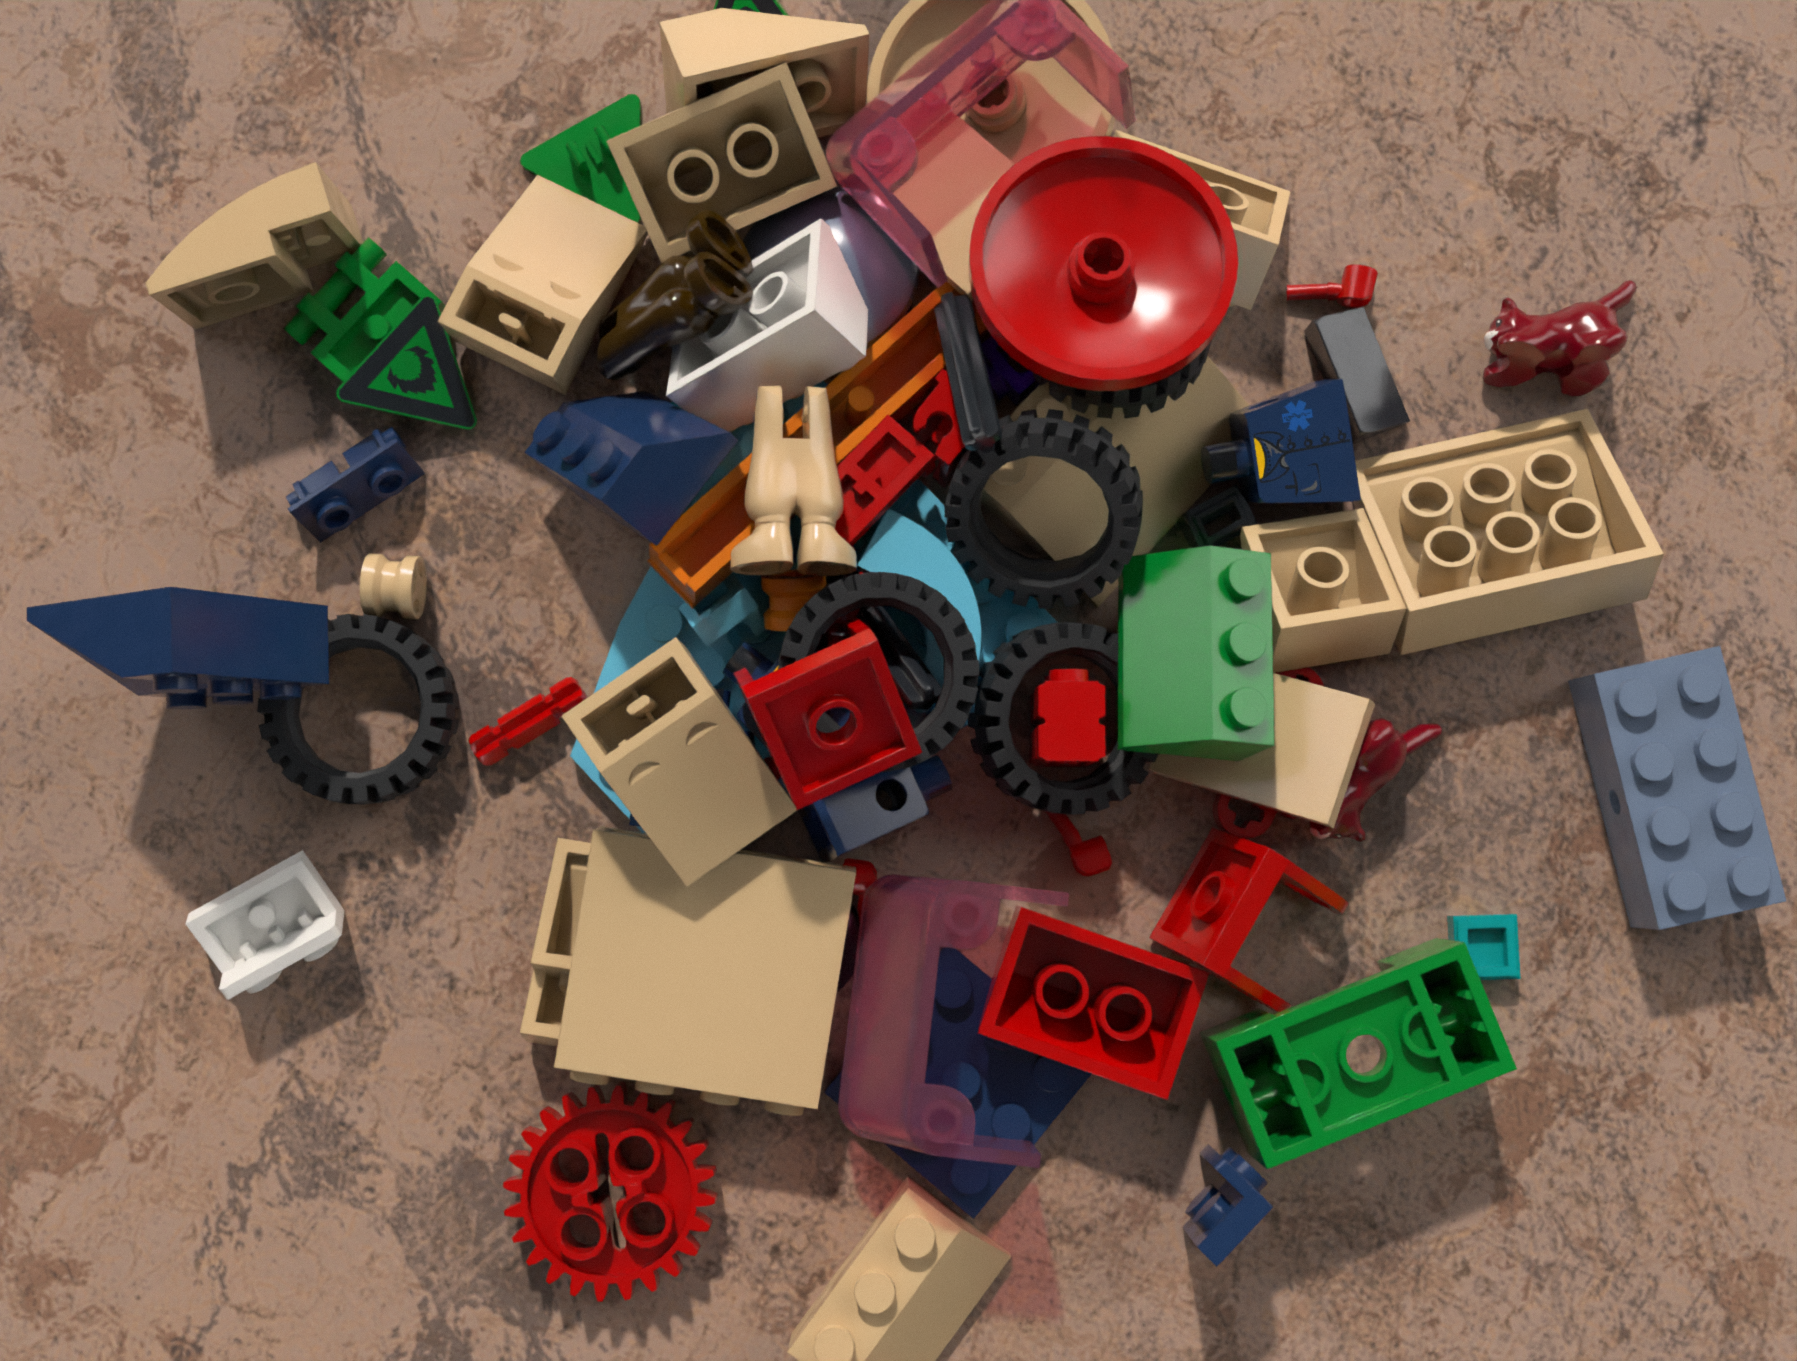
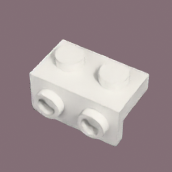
M302 850L190 912L186 925L222 973L219 990L226 999H231L245 990L250 994L263 990L280 976L284 968L302 958L310 962L328 953L334 948L339 937L342 935L344 909Z

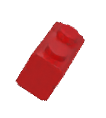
M1049 670V675L1044 676L1043 684L1039 685L1029 696V725L1036 727L1029 734V762L1036 765V767H1088L1106 756L1105 726L1099 723V720L1105 717V686L1100 684L1099 681H1089V670Z

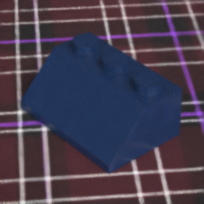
M647 391L563 402L557 411L549 413L539 422L533 433V442L524 453L577 496L657 546L735 446L738 439L730 432Z

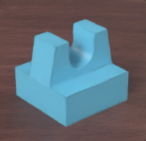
M733 573L693 609L686 602L678 607L707 647L710 646L725 660L729 659L736 652L727 639L728 631L738 623L746 624L756 636L767 630L764 628V621L758 610V604Z

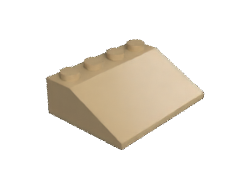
M1207 356L1200 375L1194 384L1188 383L1185 394L1176 401L1167 396L1164 408L1153 413L1150 412L1145 404L1141 407L1139 417L1125 419L1123 408H1114L1112 419L1097 417L1098 406L1089 404L1085 414L1071 409L1070 396L1067 395L1060 403L1049 395V382L1042 386L1039 385L1010 417L1013 421H1017L1022 411L1036 409L1037 417L1045 418L1048 410L1054 409L1062 410L1063 420L1073 423L1076 414L1090 419L1089 429L1096 432L1102 426L1113 434L1112 445L1114 447L1120 444L1125 447L1130 454L1129 466H1136L1140 476V490H1143L1141 528L1132 555L1136 556L1148 554L1178 521L1177 519L1211 485L1206 481L1203 473L1201 449L1203 446L1232 441L1229 415L1250 405ZM1029 456L1007 462L990 475L982 490L981 504L1044 560L1058 561L1082 555L1097 544L1107 527L1109 509L1102 489L1087 472L1061 459ZM1118 579L1113 584L1106 581L1103 592L1091 599L1086 592H1083L1082 595L1098 608L1118 587Z
M1588 409L1355 461L1361 500L1353 501L1355 509L1364 508L1407 608L1395 638L1400 655L1633 603L1648 598L1664 553Z

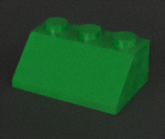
M1203 546L1132 556L1129 564H1124L1122 573L1118 578V750L1241 761L1273 747L1274 692L1271 553L1218 546Z

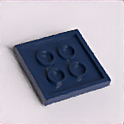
M947 941L827 1086L824 1093L974 1219L1092 1073L978 1034L992 978Z

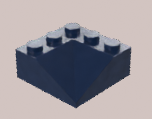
M164 587L27 607V622L136 695L166 697L167 709L207 708V697L211 696L213 704L254 703L253 692L260 691V699L301 698V687L329 684L328 606L179 587Z

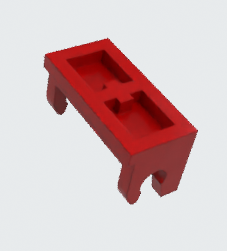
M942 368L934 378V390L915 413L913 430L917 433L915 438L924 446L930 440H932L934 445L938 446L935 457L940 462L932 479L946 489L967 448L964 447L948 372Z
M888 414L837 466L843 492L844 509L842 515L836 521L835 530L853 548V545L921 475L928 477L936 468L934 463L936 460L935 455Z

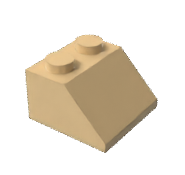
M1364 508L1242 527L1240 533L1242 550L1271 553L1273 673L1390 654L1407 608Z

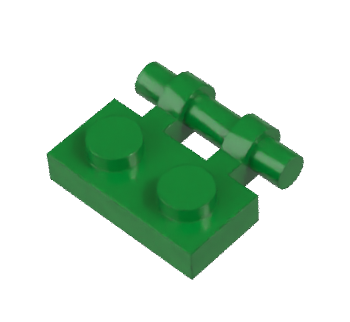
M369 237L352 255L345 251L334 263L338 270L314 296L309 292L305 294L295 305L300 311L283 328L302 346L321 328L327 335L310 353L343 382L423 295L435 297L441 314L446 306L397 261L378 279L372 271L387 256V253ZM357 287L365 292L362 298L341 320L333 314Z

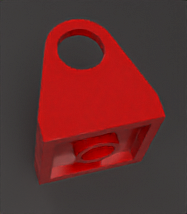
M857 617L844 623L848 636L847 639L757 680H753L746 667L733 673L796 810L923 753L879 642L872 630ZM834 707H843L850 710L848 721L839 730L830 733L816 730L817 721L825 711Z
M1212 828L1149 938L1278 1013L1290 1008L1292 1005L1230 966L1275 886L1279 882L1308 900L1339 915L1344 914L1349 903L1273 849Z

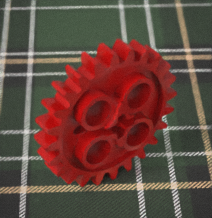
M619 1082L615 1086L609 1100H605L599 1085L592 1084L588 1087L587 1104L583 1105L579 1098L571 1091L562 1097L564 1116L550 1106H547L539 1113L546 1131L532 1126L523 1130L521 1136L532 1148V1151L516 1150L508 1159L516 1167L522 1169L523 1174L509 1177L503 1182L504 1189L520 1194V1200L509 1205L504 1210V1215L513 1218H524L525 1225L512 1237L513 1243L533 1240L536 1247L530 1253L526 1263L528 1266H531L547 1258L552 1263L546 1278L548 1284L556 1281L565 1272L572 1276L570 1283L571 1296L575 1297L586 1281L594 1283L597 1302H603L611 1284L615 1283L618 1284L624 1300H630L634 1294L636 1279L638 1278L642 1280L651 1292L657 1290L660 1285L659 1267H662L674 1277L680 1274L683 1266L676 1253L677 1250L687 1255L696 1256L701 1245L689 1231L708 1232L713 1220L698 1211V1208L713 1205L718 1199V1193L701 1187V1182L713 1177L717 1172L716 1165L697 1163L696 1158L709 1145L707 1139L689 1143L685 1137L695 1120L689 1117L676 1125L669 1120L674 1109V1100L670 1099L657 1111L650 1107L652 1098L650 1093L641 1092L635 1102L628 1101V1091L625 1082ZM599 1133H604L608 1137V1161L611 1182L613 1186H624L626 1190L616 1202L617 1219H619V1225L626 1240L624 1248H618L614 1242L612 1199L606 1194L599 1195L597 1191L607 1178L603 1154L597 1144V1135ZM629 1136H640L646 1139L654 1151L652 1164L646 1167L630 1165L624 1159L622 1153L624 1139ZM574 1148L586 1156L589 1163V1173L586 1178L573 1180L565 1176L559 1166L561 1150ZM641 1202H652L658 1205L663 1210L665 1216V1227L656 1232H647L641 1229L633 1217L634 1206ZM577 1214H585L592 1217L600 1228V1240L594 1244H583L577 1241L570 1231L571 1217Z

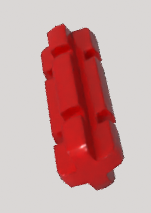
M566 677L549 687L550 694L544 696V694L540 693L498 718L497 722L499 725L494 728L487 725L472 734L468 741L476 758L483 765H493L509 755L507 749L511 747L519 749L560 724L559 718L588 698L579 682L573 677Z

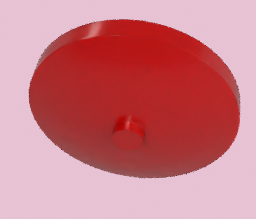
M1087 136L1072 138L1043 147L1021 159L998 179L982 202L973 225L968 261L969 282L976 309L984 325L1003 350L1018 363L1043 378L1061 385L1092 391H1119L1134 389L1162 380L1185 367L1207 347L1224 321L1234 294L1238 274V249L1234 229L1222 202L1208 183L1186 163L1172 154L1140 141L1111 136Z

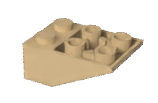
M537 175L469 261L439 317L438 323L455 342L566 395L599 331L600 321L607 315L648 232L645 226Z
M676 637L562 715V718L598 771L687 887L797 811L787 792L691 653Z

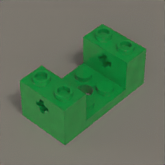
M1434 938L1377 961L1381 972L1276 1014L1256 1009L1201 1031L1200 1035L1248 1154L1263 1167L1270 1169L1516 1070L1517 1067L1465 942ZM1370 1035L1379 1045V1061L1372 1070L1365 1073H1356L1347 1062V1048L1356 1037Z

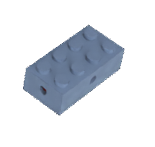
M1712 647L1569 680L1568 683L1630 927L1662 930L1786 902L1721 647Z

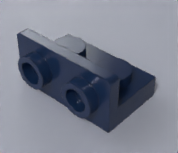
M1208 1144L1200 1154L1226 1181L1219 1189L1212 1184L1208 1185L1192 1200L1185 1211L1190 1219L1183 1226V1229L1196 1247L1217 1267L1269 1213L1273 1206L1259 1193L1268 1182L1230 1146L1220 1155Z

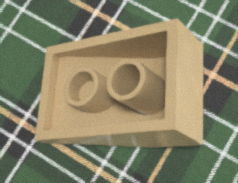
M719 8L659 22L666 114L786 62L817 138L865 126L869 32L865 25Z

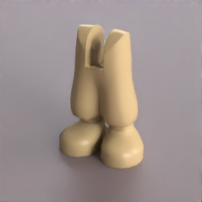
M781 386L758 387L752 458L745 491L746 512L755 522V529L750 536L732 549L731 571L744 575H774L789 571L793 566L790 516L795 514L801 519L802 528L797 553L798 571L801 574L837 576L855 572L857 570V554L854 548L835 530L836 521L843 513L844 499L835 460L827 389L806 386L802 413L803 439L783 438L784 409Z

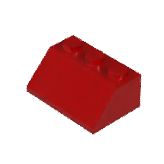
M1016 905L995 966L978 1034L1168 1100L1210 973Z

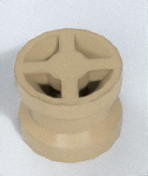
M368 554L363 562L360 576V602L363 613L382 617L386 612H398L405 619L418 620L424 610L427 590V574L423 558L420 556H406L399 562L389 561L382 554Z

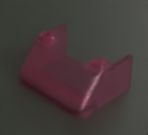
M1061 0L990 1L844 123L829 139L826 148V158L837 182L937 288L948 281L933 237L926 227L893 193L906 183L915 172L918 164V152L956 119L966 113L1027 60L1042 61L1053 57L1125 129L1136 121L1129 66Z
M900 874L883 876L868 887L864 894L861 908L838 1102L841 1120L848 1130L862 1138L933 1156L1040 1168L1041 1154L1030 1141L974 1135L975 1114L971 1103L965 1095L950 1086L925 1083L940 947L971 949L985 943L996 929L1000 900L1068 907L1069 893Z

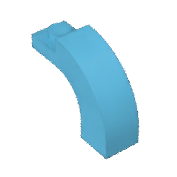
M888 509L857 565L858 573H897L920 580L938 590L958 609L965 619V623L972 633L976 645L977 659L979 660L981 651L980 613L975 594L963 568L948 548L928 530L899 513ZM922 624L926 638L924 664L942 688L944 684L943 656L933 633ZM903 703L913 728L917 727L935 708L936 703L932 704L931 708L923 713H918Z

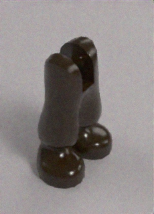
M702 210L690 219L686 236L689 247L695 255L693 258L672 256L665 260L640 287L600 321L599 337L601 340L598 343L596 361L599 372L605 378L622 380L632 375L665 349L704 334L721 315H729L751 300L753 291L745 278L753 272L752 260L735 229L716 212Z

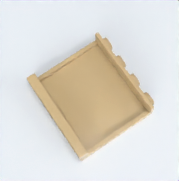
M604 826L594 829L554 1068L571 1070L570 1079L586 1084H608L610 1077L636 1080V1090L656 1095H671L674 1093L675 1087L701 1091V1100L719 1105H737L739 1097L765 1101L764 1108L767 1111L782 1115H803L804 1107L818 1109L856 867L741 849L687 887L646 833Z

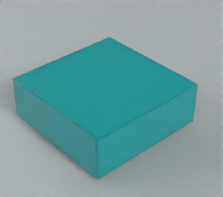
M1517 914L1447 916L1448 940L1465 942L1480 980L1521 979Z

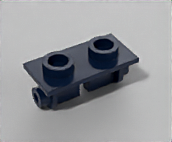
M393 427L384 432L377 428L372 431L371 435L342 453L350 466L347 470L341 473L331 460L301 481L298 480L293 483L294 491L286 496L287 501L291 505L287 509L321 543L336 532L347 528L354 520L389 497L400 493L406 486L423 476L425 472L406 451L405 448L407 447Z

